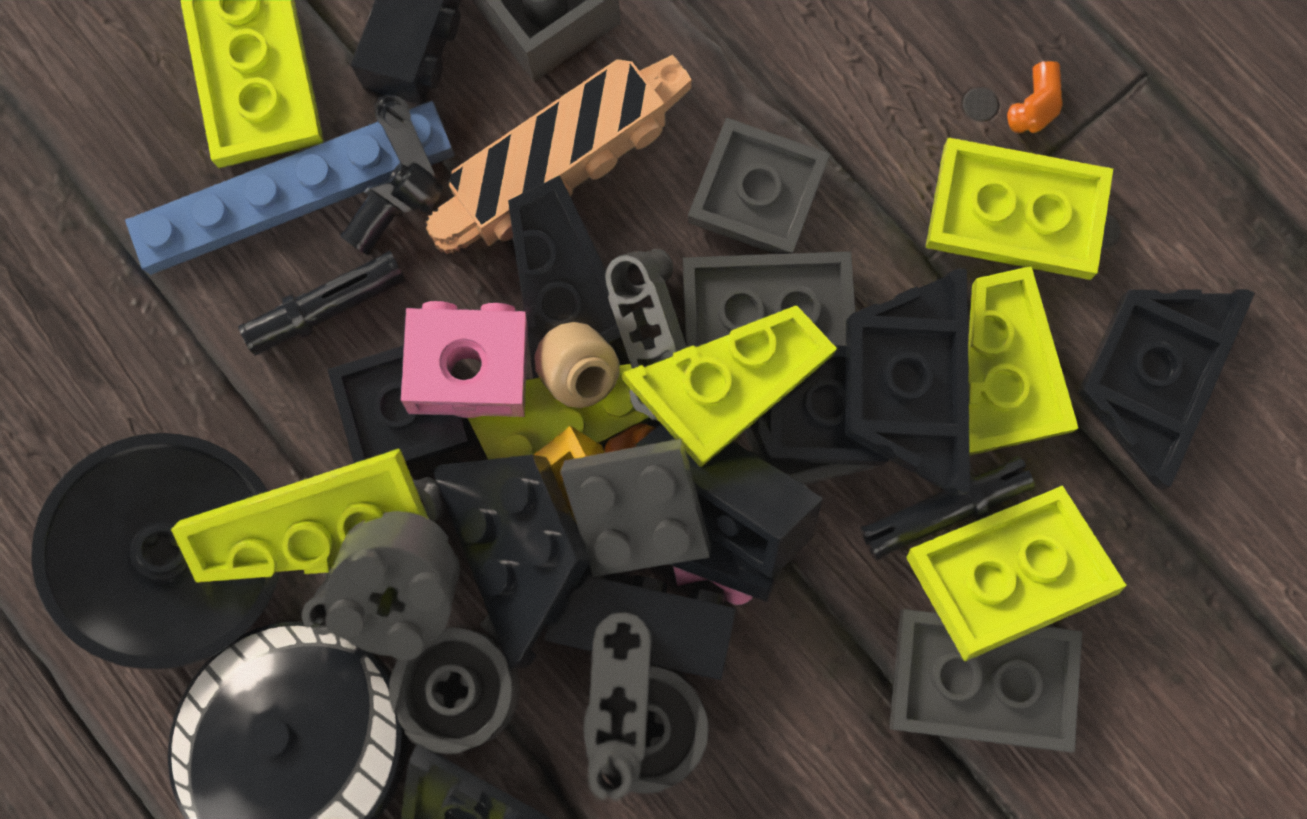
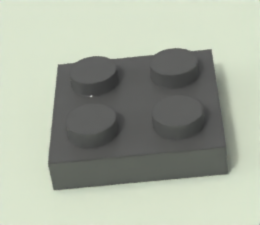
M726 117L688 213V223L774 254H793L827 166L830 153Z
M683 439L564 461L561 475L581 539L591 559L589 564L593 577L710 557L711 542Z

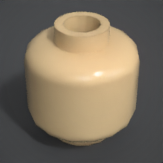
M570 322L560 324L550 330L539 342L534 356L535 370L541 382L555 399L568 407L584 408L595 405L607 397L615 387L619 377V359L614 349L596 330L583 323Z

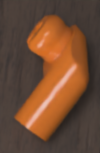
M1046 61L1038 63L1033 67L1034 93L1027 97L1024 103L1013 104L1007 112L1008 124L1013 132L1018 134L1027 130L1030 133L1039 132L1060 114L1062 108L1061 66L1058 62Z

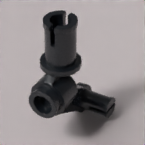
M396 95L379 97L377 103L374 104V115L381 124L400 163L394 168L388 181L367 187L364 192L368 197L346 229L340 233V236L345 241L366 255L371 254L373 247L396 215L402 217L405 212L416 210L417 208L424 213L428 212L435 205L443 191V186L436 182V175L411 122L408 105L402 98Z

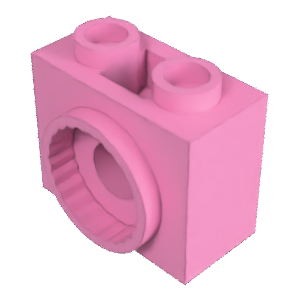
M442 301L426 302L422 305V309L406 308L401 402L408 414L455 415L463 418L480 416L525 417L528 341L526 312L515 311L516 308L514 306L504 303L484 304L481 306V310H457L455 304ZM462 359H475L482 364L478 374L471 379L459 380L451 375L454 365Z

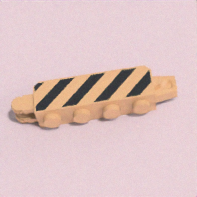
M673 55L640 71L632 61L617 59L452 170L449 186L454 197L438 207L437 212L433 211V214L428 216L429 220L426 221L428 225L426 229L435 247L441 253L445 252L446 255L452 253L454 255L456 251L460 252V248L465 249L481 237L488 246L499 239L500 241H508L513 238L508 200L559 175L571 196L573 193L572 189L589 177L592 180H596L610 172L617 164V158L633 147L642 149L650 145L659 137L662 128L665 126V112L691 89V78L687 71L684 70L680 62Z

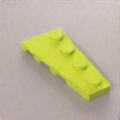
M397 449L180 520L171 531L195 581L207 582L272 577L275 572L304 570L305 574L328 573L333 568L346 535L358 523L364 520V523L382 518L384 513L393 511L410 512L427 519L429 518L401 450Z

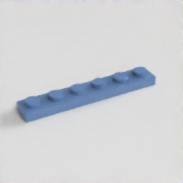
M433 101L409 109L411 122L430 164L433 165L455 156ZM376 122L126 219L125 222L141 268L149 275H152L364 192L369 186L388 181L390 174L400 161L381 124Z

